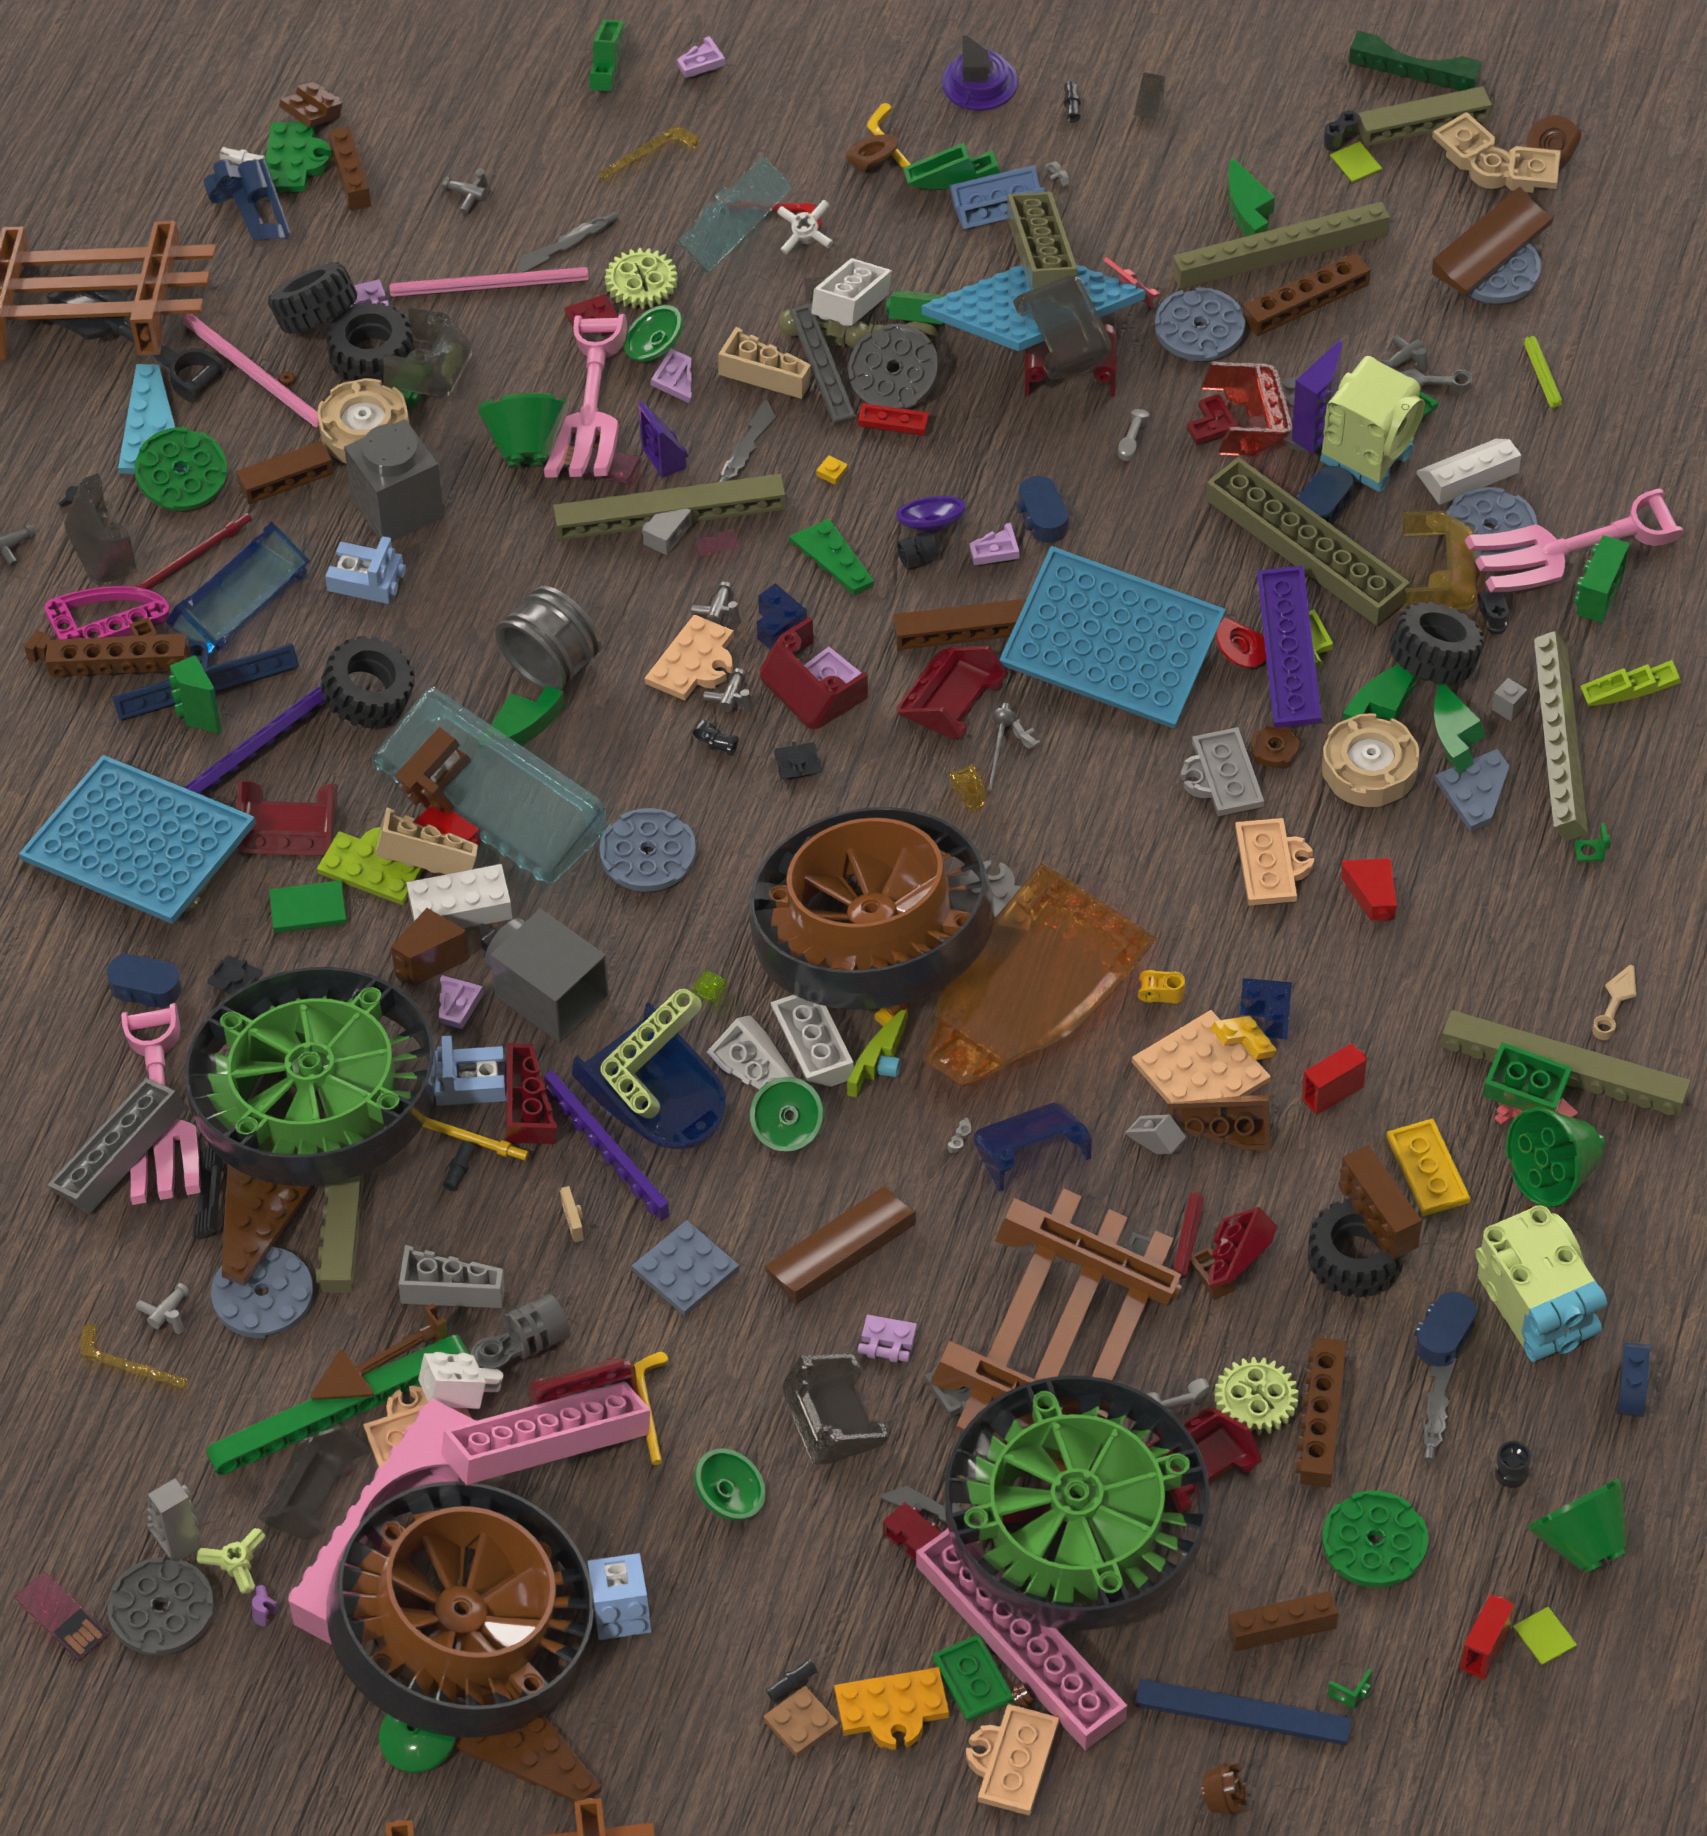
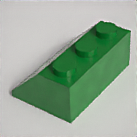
M196 655L169 665L171 675L168 676L171 687L174 689L171 691V695L176 703L174 710L178 718L182 717L187 726L214 733L222 732L214 687Z

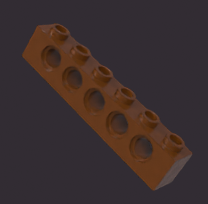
M1357 253L1345 256L1335 263L1326 265L1311 274H1306L1302 278L1289 282L1283 287L1270 291L1255 300L1248 301L1243 305L1245 323L1256 337L1263 335L1370 285L1371 269Z
M186 634L48 640L45 663L50 676L57 677L93 674L108 675L115 673L130 674L136 672L153 673L170 671L169 665L190 658L191 649Z
M1316 1337L1315 1347H1309L1308 1362H1312L1313 1366L1312 1369H1307L1305 1384L1310 1385V1391H1304L1303 1406L1308 1407L1307 1413H1302L1300 1428L1305 1429V1436H1299L1298 1451H1303L1302 1458H1297L1295 1472L1300 1474V1484L1331 1487L1346 1341ZM1322 1366H1327L1329 1369H1324ZM1319 1388H1325L1327 1390L1321 1391L1319 1390ZM1317 1410H1322V1411H1324L1325 1413H1318V1412H1316V1411H1317ZM1319 1432L1323 1435H1315L1313 1433ZM1311 1455H1318L1320 1457L1314 1458Z

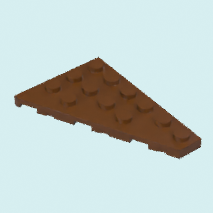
M228 1164L222 1277L245 1286L315 1186H292L266 1182L246 1175Z
M507 1690V1692H508V1694L510 1695L512 1701H513V1700H516V1699L512 1696V1694ZM493 1693L482 1695L484 1705L496 1704ZM544 1715L525 1726L506 1733L486 1737H457L454 1749L461 1750L463 1754L481 1762L486 1761L497 1766L499 1770L505 1773H512L516 1778L534 1786L537 1784L546 1788L552 1794L565 1797L574 1804V1801L593 1798L602 1792L601 1785Z

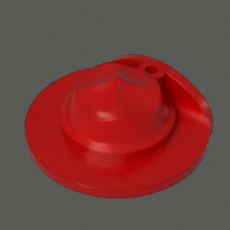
M1227 617L1220 622L1216 630V640L1221 652L1229 661L1243 668H1255L1266 660L1263 634Z

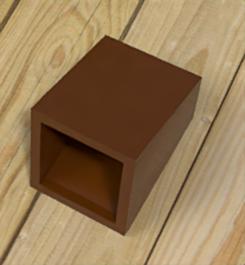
M426 908L391 946L396 977L400 981L408 982L413 986L469 959L466 930L429 908Z

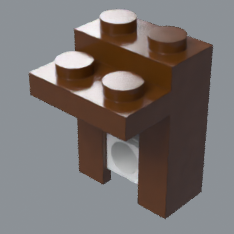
M440 726L394 776L400 782L398 787L407 794L406 797L414 805L417 806L420 803L426 809L431 805L437 811L442 809L450 814L455 807L443 790L465 768L471 759L467 753L458 749L460 746L458 741Z

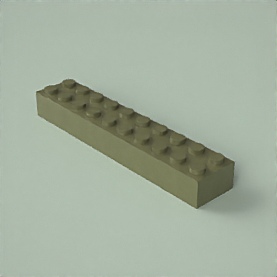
M1237 457L1207 482L1206 500L1293 565L1304 566V573L1376 626L1408 600L1409 581L1241 458Z

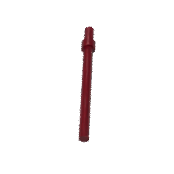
M246 513L236 521L228 522L223 526L222 530L136 587L148 590L228 536L232 537L237 534L240 528L252 521V517Z

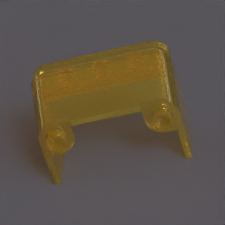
M1443 511L1403 512V536L1446 534L1447 570L1432 573L1429 577V587L1405 588L1406 607L1418 602H1423V604L1427 602H1434L1437 605L1444 604L1451 609L1452 607L1455 609H1468L1472 607L1476 602L1474 550H1469L1465 539L1469 535H1473V530Z

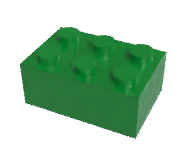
M1603 535L1600 543L1594 544L1591 554L1593 558L1592 560H1587L1584 568V573L1586 574L1584 577L1580 576L1576 590L1579 591L1574 601V604L1577 605L1576 615L1603 623L1625 574L1630 543Z
M1501 1042L1485 1081L1482 1096L1522 1111L1534 1107H1542L1557 1112L1569 1083L1572 1067Z

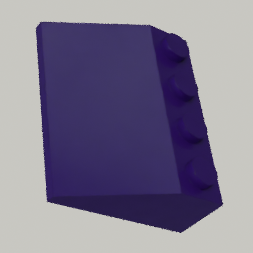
M1341 341L1332 346L1295 380L1292 441L1312 454L1319 448H1323L1327 404L1339 390L1343 346Z

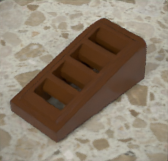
M1207 1247L1191 1255L1190 1264L1210 1295L1216 1300L1235 1291L1236 1286L1234 1279L1228 1284L1212 1289L1208 1286L1209 1269L1215 1263V1259L1212 1257V1248ZM1211 1259L1210 1261L1200 1265L1201 1262Z

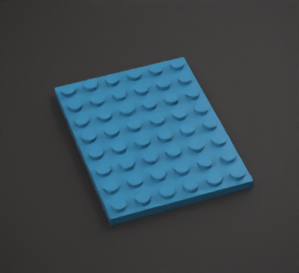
M1021 265L1012 267L1004 273H997L989 279L980 280L979 283L965 286L957 292H950L942 298L933 299L931 302L922 305V314L1016 351H1021L1145 299V290L1137 288L1134 284L1121 282L1118 278L1107 277L1101 272L1088 270L1085 266L1076 265L1077 293L1068 296H1032L1023 266Z
M1051 546L999 660L1004 667L1175 729L1226 609Z
M102 755L22 849L19 856L22 861L174 924L255 826L256 820L254 816Z

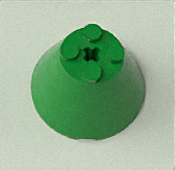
M547 393L510 394L502 396L501 401L492 403V399L484 401L478 406V414L504 461L508 463L509 468H518L524 464H530L531 467L544 466V461L548 460L552 454L569 410V401L564 397L562 401L557 400L556 395Z
M1534 1107L1522 1111L1513 1119L1506 1138V1157L1511 1159L1514 1173L1511 1174L1519 1190L1533 1203L1544 1207L1561 1205L1574 1195L1590 1174L1598 1167L1602 1158V1149L1605 1147V1140L1602 1135L1598 1134L1585 1121L1542 1107Z
M1619 1477L1543 1516L1541 1519L1528 1524V1530L1579 1570L1584 1569L1585 1573L1601 1566L1600 1560L1605 1557L1610 1561L1626 1553L1624 1547L1627 1546L1623 1482Z

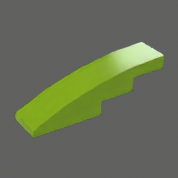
M1670 660L1651 669L1648 664L1627 673L1625 668L1580 687L1588 706H1596L1634 699L1682 682L1673 661Z
M905 1010L898 1012L869 1042L847 1080V1095L857 1098L864 1078L875 1079L878 1072L877 1065L880 1055L894 1057L907 1025Z

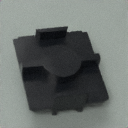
M792 742V746L774 749V756L777 760L781 780L817 774L822 771L814 742L800 745Z
M228 955L215 967L207 984L232 995L248 984L259 980L263 975V971L247 964L245 959L241 961Z

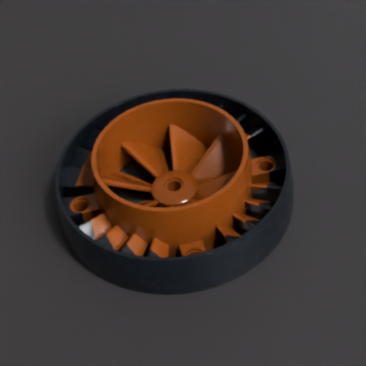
M872 807L855 809L830 815L799 829L782 841L763 861L756 873L750 893L752 938L758 960L766 973L783 989L799 998L815 1004L841 1009H876L900 1005L927 996L943 988L964 973L982 953L990 938L995 918L990 880L982 858L972 841L963 832L945 820L927 813L905 808ZM939 850L945 852V854H944L943 856H941V853H940ZM955 857L965 864L947 873L943 861ZM972 870L980 879L978 882L949 888L947 876ZM855 873L863 895L857 897L843 877ZM787 877V886L779 885ZM981 888L980 896L973 912L953 910L950 891ZM822 890L848 905L847 913L806 909L805 906L817 892ZM830 920H848L849 923H840Z
M461 1481L437 1482L414 1487L391 1497L371 1511L354 1531L337 1560L326 1602L328 1633L333 1650L346 1675L356 1688L379 1709L400 1722L429 1733L462 1738L486 1737L518 1729L533 1722L554 1707L568 1692L583 1664L591 1639L594 1613L593 1590L586 1564L572 1539L555 1520L536 1505L511 1492L479 1483L466 1485ZM412 1512L416 1521L405 1529L395 1517ZM366 1536L382 1554L359 1541ZM465 1547L476 1549L467 1586L463 1587ZM427 1550L445 1588L441 1594L408 1560L411 1555ZM560 1562L564 1570L553 1573L552 1566ZM345 1563L350 1564V1565L355 1566V1567H358V1568L363 1569V1570H365V1571H361V1570H358V1569H355V1568H351V1567L345 1566ZM572 1582L578 1594L555 1597V1585ZM392 1583L435 1605L433 1611L399 1607ZM342 1591L354 1592V1593H362V1594H369V1595L343 1594ZM553 1607L582 1609L584 1623L551 1619ZM368 1616H371V1618H366V1619H361V1620H355V1621H348V1618H358V1617H368ZM432 1624L436 1629L428 1637L417 1630ZM548 1627L583 1637L579 1650L544 1638ZM376 1638L381 1650L370 1657L361 1644ZM453 1642H457L456 1650L452 1649ZM541 1646L571 1662L549 1684L532 1666ZM402 1674L411 1683L406 1687L397 1682L395 1678ZM525 1687L532 1688L534 1691H529ZM507 1690L512 1694V1696H513L516 1700H513V1701H512V1699H511L510 1695L508 1694ZM429 1691L437 1693L436 1699L427 1697ZM493 1693L496 1704L484 1705L482 1695ZM456 1697H466V1705L455 1704Z

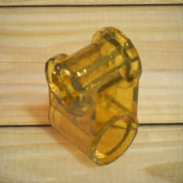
M971 763L962 770L950 771V782L964 805L971 810L982 808L985 803V786L975 766Z

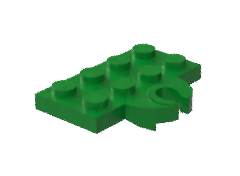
M302 122L271 123L265 162L276 193L306 192L308 176L325 174L324 170L330 165V156L332 154L330 146L325 141L314 138L315 126L308 127Z

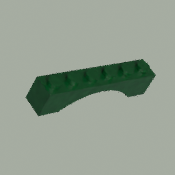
M1357 30L1349 53L1350 64L1458 91L1476 88L1481 77L1482 61L1463 56L1445 60H1426L1411 57L1393 49L1378 35Z

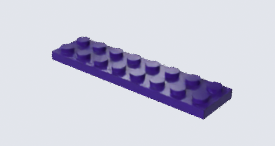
M1304 566L1257 571L1274 728L1322 723Z

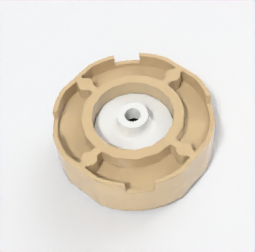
M365 378L345 382L330 390V396L324 402H320L317 411L323 445L332 457L343 463H346L344 446L364 438L373 428L383 424H395L403 419H406L409 423L404 396L395 387L390 389L383 386L382 381Z
M1359 714L1336 724L1328 733V738L1323 748V777L1335 795L1346 802L1363 807L1384 806L1403 798L1413 787L1418 770V743L1407 727L1391 718L1390 722L1376 718V714Z

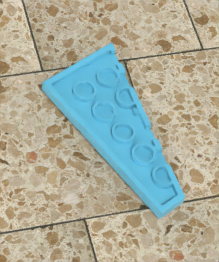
M136 364L118 466L119 473L135 474V461L139 449L149 437L159 431L175 427L159 365ZM179 465L175 467L174 471L184 474L186 468Z

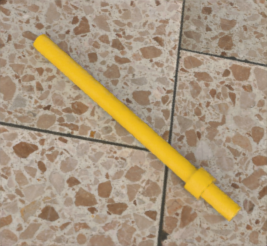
M427 1118L423 1124V1127L497 1151L498 1155L504 1157L512 1156L524 1161L529 1157V1151L514 1147L512 1143L504 1140L499 1142Z

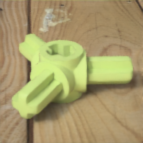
M255 1528L241 1543H231L224 1546L222 1550L200 1548L197 1553V1562L200 1564L219 1565L221 1570H226L231 1577H235L242 1594H249L255 1589L249 1572L251 1569L250 1561L253 1559L252 1553L265 1540L266 1536L260 1529Z

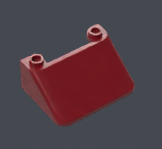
M990 646L943 649L934 656L898 704L896 711L900 716L944 736L956 739L961 738L967 732V726L961 721L982 691L989 687L991 690L998 689L1008 675V672Z
M237 781L236 809L254 816L256 820L255 826L237 848L243 853L316 856L326 854L332 844L338 784L323 785L317 792V803L263 801V790L259 784Z
M611 1357L604 1362L557 1376L537 1379L529 1386L528 1397L531 1406L623 1379L626 1380V1383L638 1395L636 1368L634 1363L629 1360Z
M1216 1408L1201 1410L1182 1422L1196 1442L1203 1457L1209 1482L1233 1467L1238 1468L1241 1473H1247L1262 1462L1250 1428ZM1158 1437L1154 1441L1147 1444V1448L1149 1449L1151 1446H1153L1157 1441L1160 1440V1438ZM1171 1450L1160 1457L1172 1455L1175 1453ZM1178 1468L1172 1469V1470L1175 1471V1472H1181V1471H1182L1181 1469H1178ZM1193 1484L1165 1491L1164 1501L1172 1511L1184 1513L1192 1508V1500L1189 1495L1195 1492Z

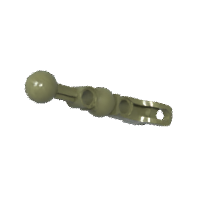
M790 309L780 315L778 326L784 335L796 337L798 334L789 314ZM829 319L828 323L818 321L827 344L845 347V344H847L852 349L868 332L872 333L877 329L883 328V325L870 324L868 327L867 324L861 321H857L852 326L841 325L838 321ZM917 321L906 324L924 333L931 343L936 340L938 332L934 326Z

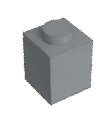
M1507 678L1494 692L1492 710L1512 721L1525 707L1527 689Z

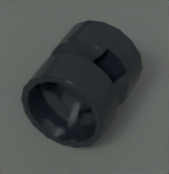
M929 531L916 534L914 539L908 537L897 541V551L906 569L919 566L921 561L928 563L938 559L937 546Z
M1508 1441L1499 1447L1494 1472L1497 1481L1501 1485L1508 1488H1517L1526 1482L1531 1462L1529 1448L1519 1441Z

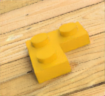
M1251 1016L1214 1021L1210 1028L1223 1046L1242 1043L1254 1060L1271 1058L1277 1051Z

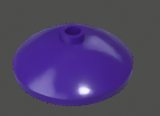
M951 496L921 498L900 507L897 511V520L905 527L916 531L937 533L962 517L966 510L963 500Z

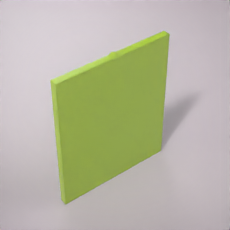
M1361 142L1330 154V157L1351 182L1382 170V167Z
M1549 1607L1513 1626L1541 1665L1558 1656L1560 1657L1563 1653L1577 1646Z

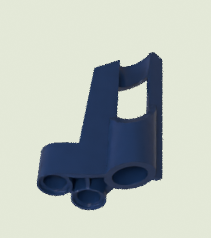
M264 158L245 161L238 166L233 165L227 159L216 162L213 166L215 174L208 175L203 181L209 200L212 203H220L234 197L253 240H288L290 230ZM265 196L269 197L278 224H263L256 205L259 199Z

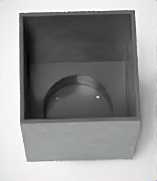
M406 419L395 424L379 425L370 430L364 438L344 446L351 500L380 540L384 536L394 541L444 518L438 463Z
M541 908L526 922L516 918L506 923L496 933L488 946L485 964L492 970L495 996L559 1043L609 998L606 955Z

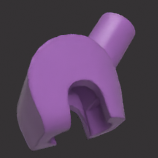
M260 1585L255 1588L256 1596L252 1600V1617L256 1624L266 1626L269 1622L267 1619L268 1613L275 1616L278 1603L268 1597L266 1587Z

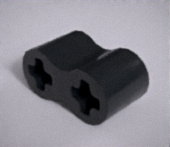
M1351 110L1344 111L1340 114L1338 120L1330 122L1325 126L1323 144L1327 150L1338 151L1343 147L1345 141L1354 139L1357 136L1359 116L1356 112Z

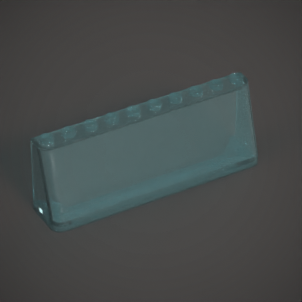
M432 686L428 687L420 695L373 754L374 766L378 770L385 771L391 775L395 782L400 783L394 775L440 726L460 744L458 749L467 753L471 759L465 768L443 790L455 807L453 811L480 829V837L484 843L491 844L497 848L500 854L510 857L520 868H526L538 880L545 881L550 886L602 837L607 828L606 808L600 799Z

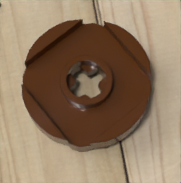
M1269 724L1261 731L1258 729L1252 737L1251 752L1254 756V761L1258 764L1268 767L1288 768L1298 755L1299 739L1292 734V730L1289 727L1274 728V724ZM1274 743H1278L1279 748H1272L1270 746H1273Z

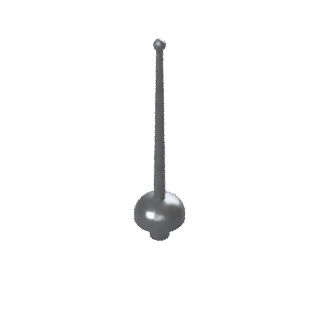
M1003 703L1001 708L993 711L992 715L994 722L1000 727L990 784L987 789L989 792L993 790L992 784L1004 728L1012 725L1016 720V714L1010 710L1011 705L1008 703Z

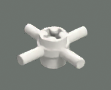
M825 200L811 214L802 212L794 215L783 206L778 209L777 213L792 223L793 235L781 248L783 253L787 255L799 241L803 244H811L817 240L827 248L832 246L833 241L818 231L817 220L830 206Z

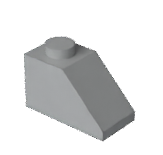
M686 508L655 514L642 528L644 545L668 555L692 525L691 510Z
M1170 1115L1140 1116L1125 1132L1130 1138L1155 1154H1173L1180 1148V1143L1186 1138Z

